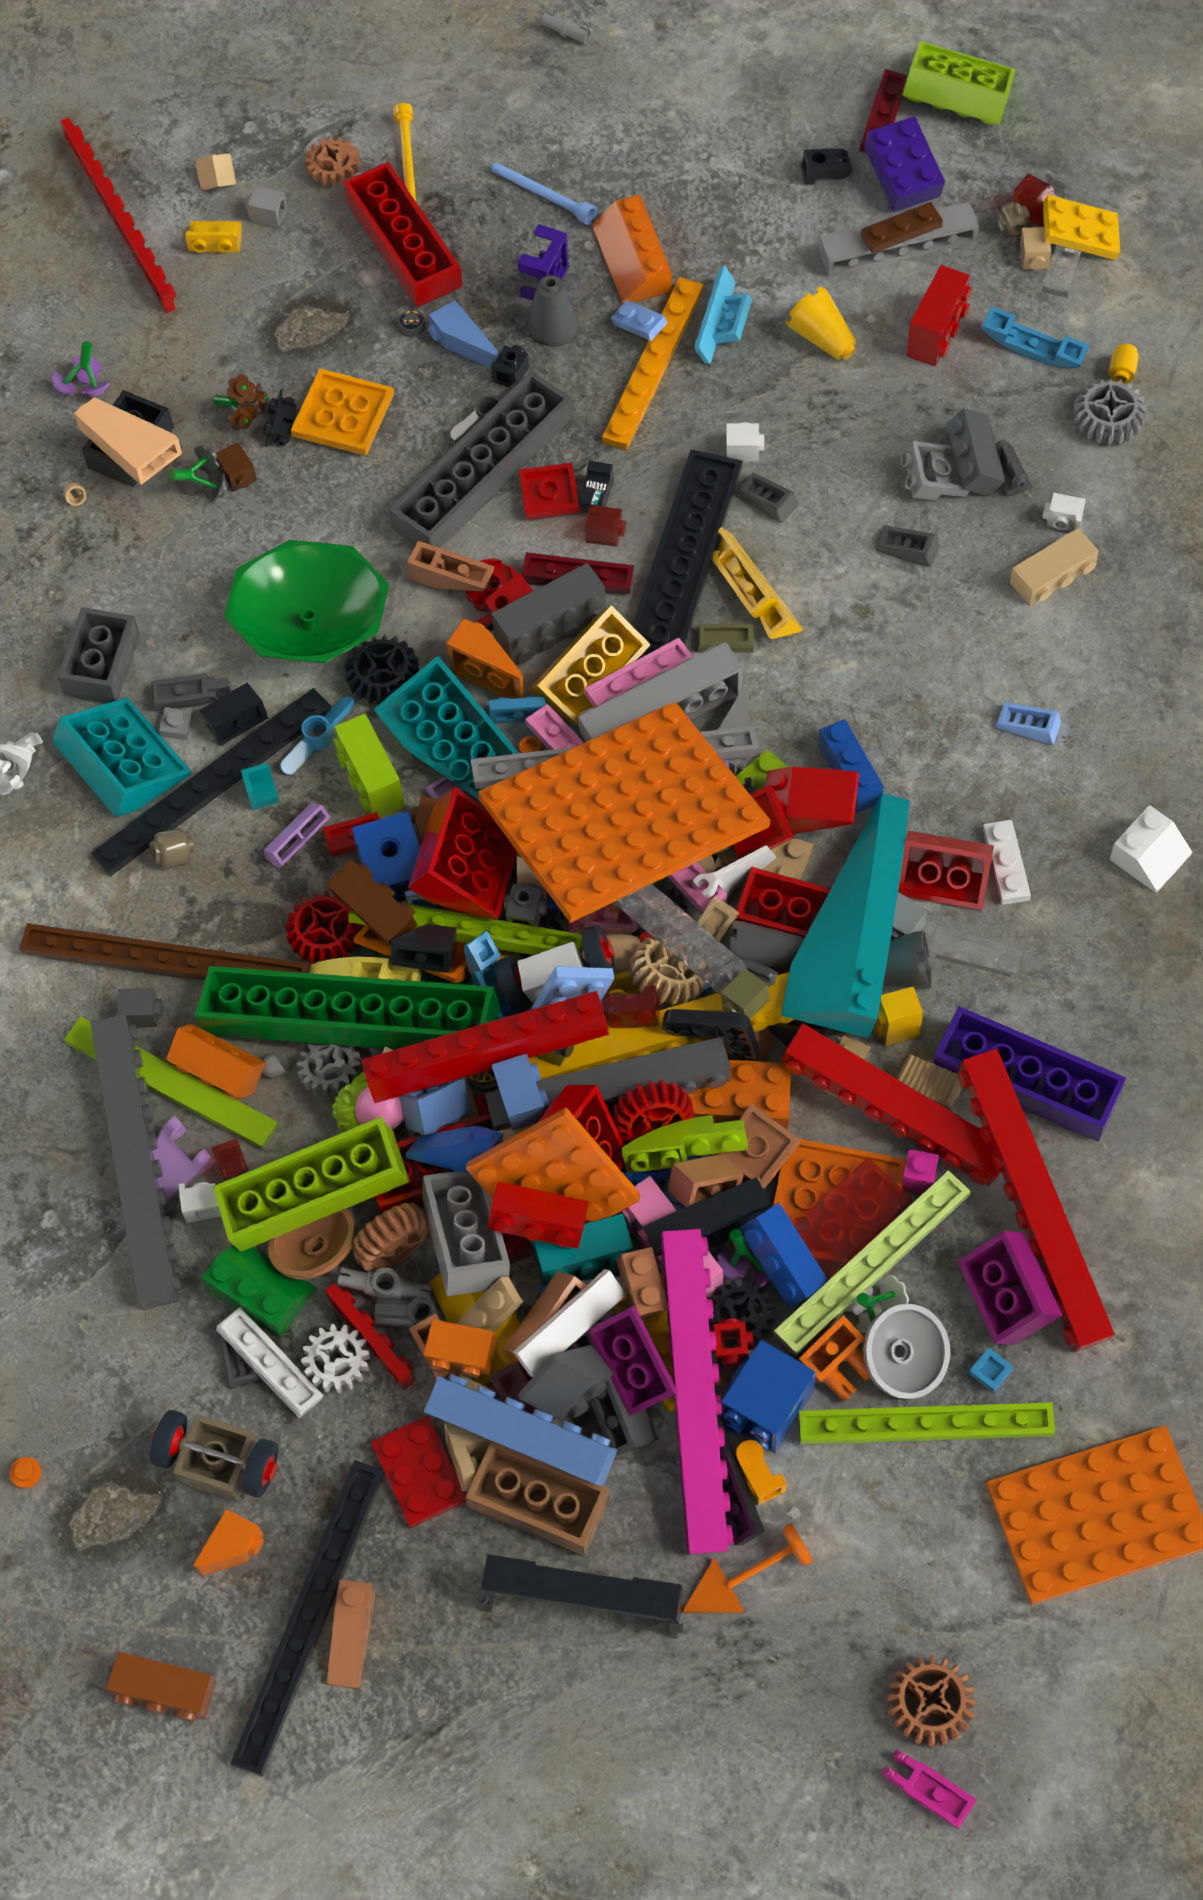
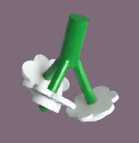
M890 1275L886 1277L885 1283L880 1284L879 1289L882 1294L872 1297L873 1289L870 1287L865 1293H860L857 1296V1300L846 1311H852L854 1314L860 1315L857 1330L861 1334L867 1333L872 1321L882 1312L881 1308L875 1307L877 1302H881L887 1308L898 1304H908L909 1297L905 1291L906 1285L904 1282H898L895 1276Z

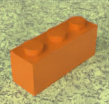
M192 1023L177 1028L166 1058L167 1061L175 1064L177 1070L200 1077L202 1083L223 1089L224 1093L233 1099H242L254 1094L266 1064L265 1061Z

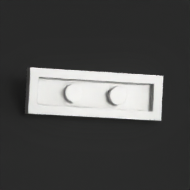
M1012 820L984 824L983 833L986 844L994 845L991 865L1001 905L1030 901L1031 893Z

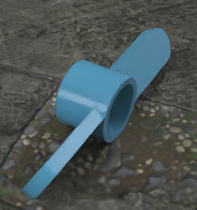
M351 696L343 697L325 717L312 715L304 720L302 723L303 738L280 762L279 767L283 774L291 775L295 773L314 751L323 750L331 744V730L355 704ZM315 729L325 730V733L318 737L308 735Z

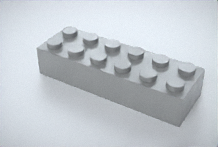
M726 642L718 646H711L704 653L694 658L685 659L679 666L669 671L664 670L657 674L655 678L645 683L636 684L631 690L622 695L612 696L606 703L596 708L585 710L578 716L579 738L585 743L673 702H676L691 722L737 699L743 689V666Z

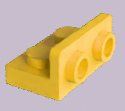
M190 221L189 231L185 232L188 252H239L242 234L241 221Z

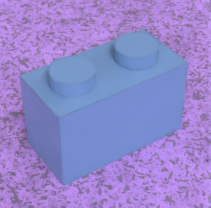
M523 1054L492 1064L512 1130L537 1123L545 1114V1108L549 1107L550 1104L545 1089L538 1090L536 1082L540 1081L541 1077L536 1063L530 1064L527 1054Z
M465 1078L399 1096L406 1128L419 1132L421 1135L433 1134L438 1131L439 1127L445 1124L456 1123L461 1120V1116L472 1112Z

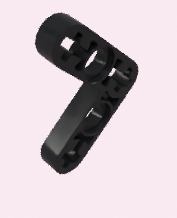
M670 1009L664 1013L662 1029L668 1034L723 1038L731 1060L758 1061L760 1049L751 1021L745 1014Z

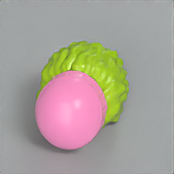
M364 1072L339 1091V1096L335 1097L336 1103L332 1106V1116L337 1121V1127L344 1132L381 1116L392 1129L396 1128L404 1120L399 1097L374 1103Z

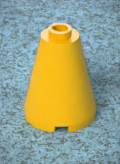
M819 286L816 288L819 291L813 296L809 292L793 307L789 313L792 318L791 320L786 319L785 323L790 329L835 359L840 360L843 358L846 360L856 351L854 346L857 341L828 290L824 286Z

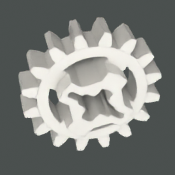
M331 1324L330 1332L327 1333L322 1327L319 1328L320 1336L318 1338L312 1335L309 1336L312 1346L303 1347L304 1354L307 1357L301 1360L303 1366L308 1367L304 1371L307 1378L313 1377L312 1383L315 1387L323 1383L325 1392H328L331 1386H335L337 1393H341L342 1385L345 1384L350 1390L353 1389L352 1380L356 1379L362 1382L363 1377L360 1371L369 1370L368 1363L364 1361L370 1359L369 1351L364 1350L367 1347L365 1339L359 1340L360 1335L357 1330L349 1334L347 1325H344L341 1331H337L335 1325ZM348 1343L355 1349L356 1356L351 1352H347ZM316 1361L324 1365V1374L316 1367Z

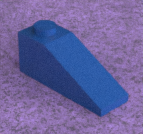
M470 1126L422 1135L416 1139L407 1151L406 1158L470 1174L466 1170L467 1162L502 1143L503 1133L485 1127Z

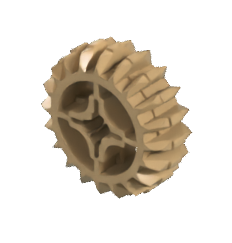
M666 934L662 938L658 935H654L652 938H645L644 941L635 947L629 960V976L633 978V985L640 986V993H647L649 1000L652 998L659 1000L660 1005L663 1002H667L670 1007H673L676 1003L680 1005L696 1000L702 994L708 981V965L704 963V957L697 955L695 948L688 946V941L682 943L678 941L677 937L670 939Z

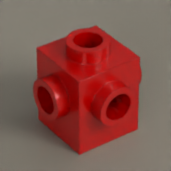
M724 1319L719 1321L720 1324H713L716 1336V1351H711V1354L716 1353L717 1362L723 1361L724 1366L740 1365L742 1360L748 1356V1350H754L752 1331H746L745 1321L738 1322V1319ZM728 1340H734L737 1343V1347L726 1348L725 1343Z

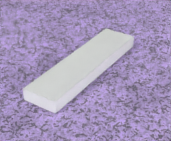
M604 1269L514 1350L513 1353L527 1373L534 1377L552 1355L564 1352L616 1305L626 1293L612 1273Z
M241 1307L217 1325L216 1330L298 1418H301L323 1399V1394Z

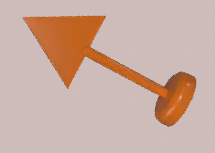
M787 1524L782 1531L789 1546L730 1580L726 1579L714 1557L682 1613H745L732 1589L734 1586L791 1553H794L802 1566L812 1564L814 1561L793 1524Z

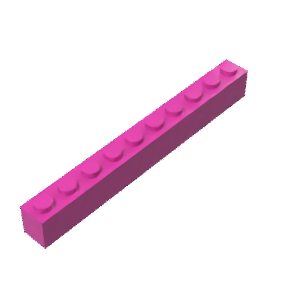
M701 1229L662 1232L660 1237L665 1296L669 1307L667 1309L672 1381L678 1391L674 1395L687 1555L727 1552L728 1545L733 1544L732 1526L726 1525L725 1512H730V1498L728 1492L723 1493L722 1483L723 1479H727L726 1460H720L719 1447L725 1446L723 1427L718 1428L717 1415L722 1414L720 1395L715 1396L714 1383L719 1382V1370L717 1363L712 1364L711 1351H716V1336L714 1331L709 1332L708 1319H713L712 1300H707L706 1287H711L709 1268H704L703 1256H708L707 1237H701Z

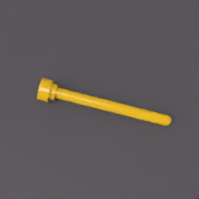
M399 103L393 107V118L400 129L404 184L416 201L409 128L414 118L413 107L408 103Z

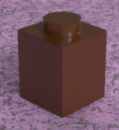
M239 442L216 453L219 464L218 469L220 473L225 474L226 482L233 492L248 487L251 483L257 481L253 463Z

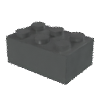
M81 607L57 676L63 694L105 702H113L119 699L140 636L135 616Z

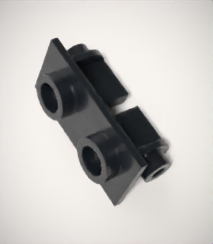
M280 389L277 397H272L269 402L267 413H270L271 417L270 420H266L263 429V435L267 436L265 441L266 447L270 440L275 441L278 446H285L290 441L292 424L283 422V420L290 423L293 422L297 405L294 398L282 397L283 389Z

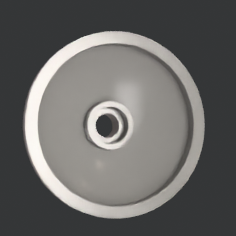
M898 1304L883 1310L872 1321L865 1336L863 1353L866 1369L873 1382L890 1396L900 1399H915L927 1395L940 1384L949 1366L950 1343L943 1324L931 1311L915 1304ZM896 1346L899 1348L898 1356H896L894 1353V1349Z

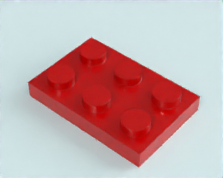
M428 1415L371 1442L410 1528L416 1527L467 1502L465 1498L466 1493L462 1491L456 1472Z

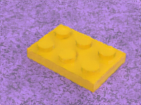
M1052 195L1046 196L1043 200L1045 242L1113 260L1118 258L1120 255L1118 213Z

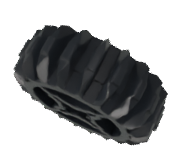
M385 634L382 639L377 640L375 636H372V641L361 643L362 647L355 646L353 653L348 654V662L345 663L344 667L346 682L352 693H356L359 700L366 698V702L369 705L374 700L379 705L420 671L418 667L419 659L415 656L414 649L412 647L408 648L405 640L399 642L396 636L388 640ZM399 663L404 666L400 674L396 672ZM366 666L368 668V675L364 678L361 672Z

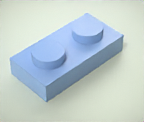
M628 300L611 317L614 326L650 341L667 324L664 315Z

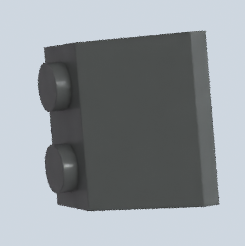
M593 1345L580 1347L552 1355L518 1396L522 1401L558 1419L569 1416L576 1418L587 1411L589 1408L588 1403L592 1398L597 1397L607 1388L605 1383L613 1376V1372Z

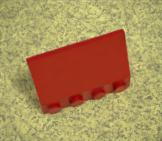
M453 787L434 803L408 888L433 904L497 920L500 916L517 850L482 804L456 787Z

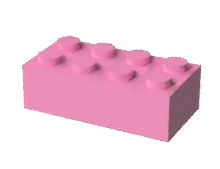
M650 1176L634 1186L640 1193L639 1202L620 1211V1214L624 1216L629 1236L634 1234L639 1241L637 1245L640 1250L652 1247L644 1231V1226L677 1212ZM653 1249L657 1266L663 1271L662 1255L657 1257ZM708 1251V1256H703L704 1268H709L711 1287H706V1298L711 1300L713 1294H720L719 1287L723 1285V1269Z

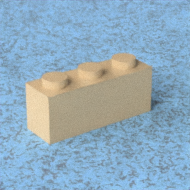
M1077 528L1013 567L1010 584L1030 606L1037 601L1042 602L1058 588H1065L1070 585L1076 577L1081 574L1086 575L1090 573L1096 566L1099 550Z

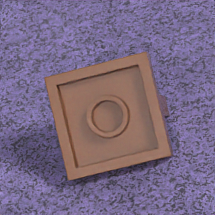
M751 1104L739 1119L744 1120L748 1150L718 1153L717 1155L724 1154L744 1173L743 1178L747 1181L757 1177L764 1190L801 1141Z

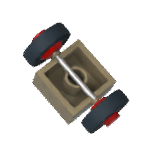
M168 1410L163 1415L152 1437L150 1461L152 1464L162 1468H170L181 1450L173 1471L179 1484L238 1502L242 1490L243 1493L260 1498L263 1496L277 1471L279 1450L277 1443L267 1439L258 1440L255 1432L196 1414L188 1436L185 1438L187 1416L175 1410Z

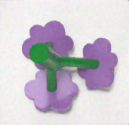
M82 342L81 354L73 359L74 367L66 377L61 376L55 371L52 373L53 385L60 393H68L71 396L75 394L77 389L70 383L74 376H77L78 381L82 384L90 381L91 385L83 387L80 391L81 394H87L89 397H98L110 385L109 381H95L98 379V372L101 371L102 365L100 361L94 360L91 355L93 346L91 342Z
M739 1229L732 1230L729 1236L736 1249L735 1252L730 1254L719 1252L716 1257L717 1263L723 1269V1276L729 1280H734L736 1277L744 1278L750 1266L749 1262H752L757 1270L751 1283L753 1285L757 1283L759 1287L771 1284L772 1281L762 1268Z

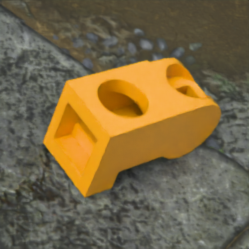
M746 1440L739 1444L736 1450V1459L745 1482L759 1506L786 1492L787 1483L781 1473L775 1476L771 1474L763 1459L764 1451L762 1446L754 1440Z

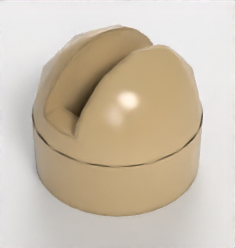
M72 482L64 487L63 495L70 505L79 506L86 500L87 494L82 485ZM72 489H75L79 495L75 499L70 492Z

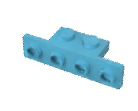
M726 267L719 268L711 297L708 300L704 319L701 322L698 338L695 341L696 353L705 364L711 363L717 344L740 341L752 303V298L748 293L732 295L735 280Z

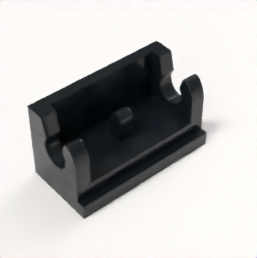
M248 682L200 709L202 717L208 723L206 724L207 728L220 746L268 719L262 699Z

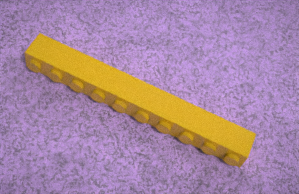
M789 972L777 975L775 984L768 987L769 1001L750 1019L754 1032L762 1031L771 1025L789 1023L794 1020L781 1016ZM721 992L607 1026L609 1035L574 1045L572 1054L568 1058L565 1057L561 1066L537 1057L528 1058L529 1063H536L541 1080L714 1039L710 1037L671 1035L663 1031L662 1022L664 1013L670 1009L724 1011L722 1008Z

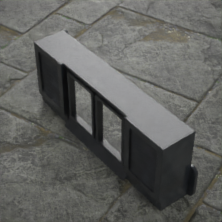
M487 1554L481 1584L483 1600H477L478 1609L481 1611L491 1612L496 1593L670 1621L671 1638L675 1639L678 1637V1632H683V1622L680 1621L682 1584L633 1577V1580L539 1566L536 1565L535 1561Z

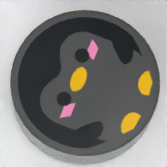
M410 309L404 311L399 316V328L403 334L416 336L425 329L424 315L420 311Z

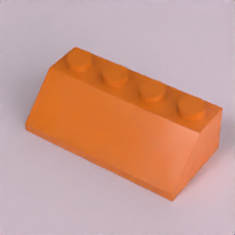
M641 195L616 200L592 224V229L621 304L623 305L626 300L634 303L671 293L672 272Z

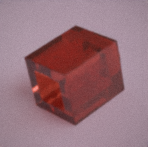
M590 505L585 524L586 543L618 547L620 537H625L627 521L622 520V509Z

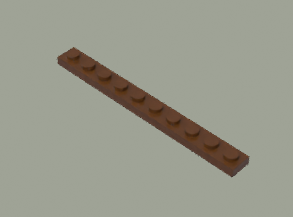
M30 923L26 924L19 948L21 953L26 955L199 980L206 979L209 966L309 973L310 971L309 963Z

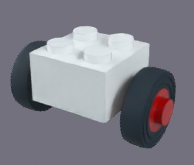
M596 925L582 931L584 952H580L576 945L570 942L519 961L515 956H508L498 960V984L510 1006L516 1010L530 1005L531 1001L534 1004L555 966L612 968L615 975L614 949L603 930Z

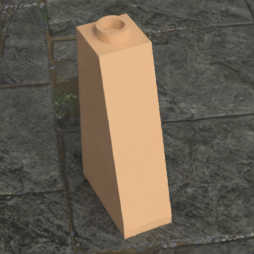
M95 397L81 405L74 412L79 430L140 485L182 454L178 437L175 434Z

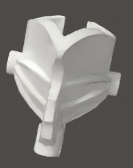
M37 732L28 733L16 743L8 741L6 744H0V795L9 794L13 789H19L24 785L22 779L30 767L32 754L36 751L33 746L43 743Z

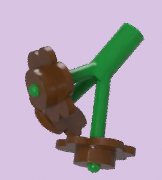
M239 374L236 379L231 378L228 381L230 386L227 389L228 396L215 395L213 399L215 405L231 407L235 413L228 417V422L234 430H238L240 427L241 429H247L252 424L253 419L256 418L252 404L238 407L239 404L255 402L258 413L262 414L265 407L268 406L269 400L267 392L262 391L260 383H257L255 387V384L249 382L246 375Z

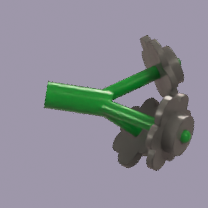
M201 444L194 448V452L198 456V462L191 467L185 466L182 469L169 470L168 478L171 481L179 480V485L184 487V491L188 495H194L197 491H204L205 486L213 488L211 502L215 503L217 498H222L227 492L228 483L224 473H221L216 478L215 483L208 481L209 475L206 471L201 470V466L205 465L207 470L213 472L219 467L216 453L211 448H206L205 445Z

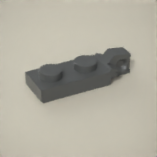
M206 673L151 682L155 710H162L165 707L176 708L210 703V701H216L217 698H221L231 692L228 677L215 679L214 676H207Z

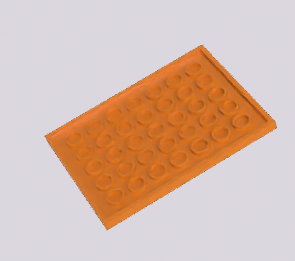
M676 702L663 706L478 791L480 802L570 923L768 828L770 825L768 816Z

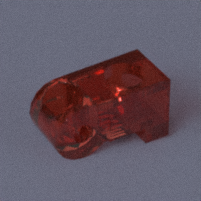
M656 985L644 986L643 993L625 995L618 992L610 993L601 1001L607 1026L611 1028L659 1026L660 1002Z
M237 1138L211 1147L224 1181L249 1171Z

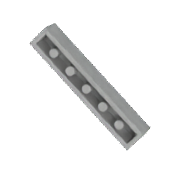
M970 202L956 203L936 209L943 219L941 228L875 254L871 253L861 237V229L870 225L820 236L819 254L828 277L977 242L979 224Z

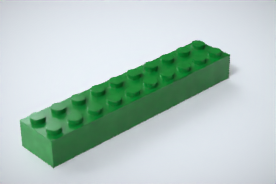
M209 966L195 1018L201 1029L216 1036L381 1049L387 1047L396 1050L495 1021L498 1017L500 1004L494 987Z

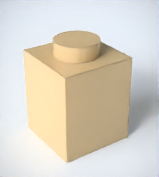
M1044 227L1022 228L1020 251L1023 270L1049 269L1051 244L1045 242Z

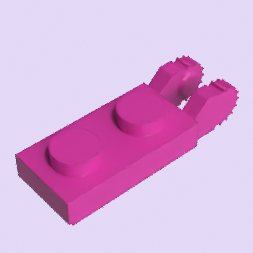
M896 1749L892 1757L898 1764L913 1771L912 1775L906 1780L888 1767H884L881 1775L895 1786L901 1788L902 1792L959 1830L977 1800L920 1761L918 1763L910 1756Z

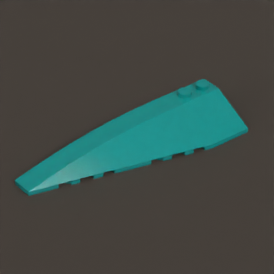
M439 656L435 657L373 709L407 751L479 802L478 791L485 788L475 789L471 759L519 754L517 749Z
M884 793L881 794L791 963L781 1016L869 1038L878 1018L898 896L910 800Z

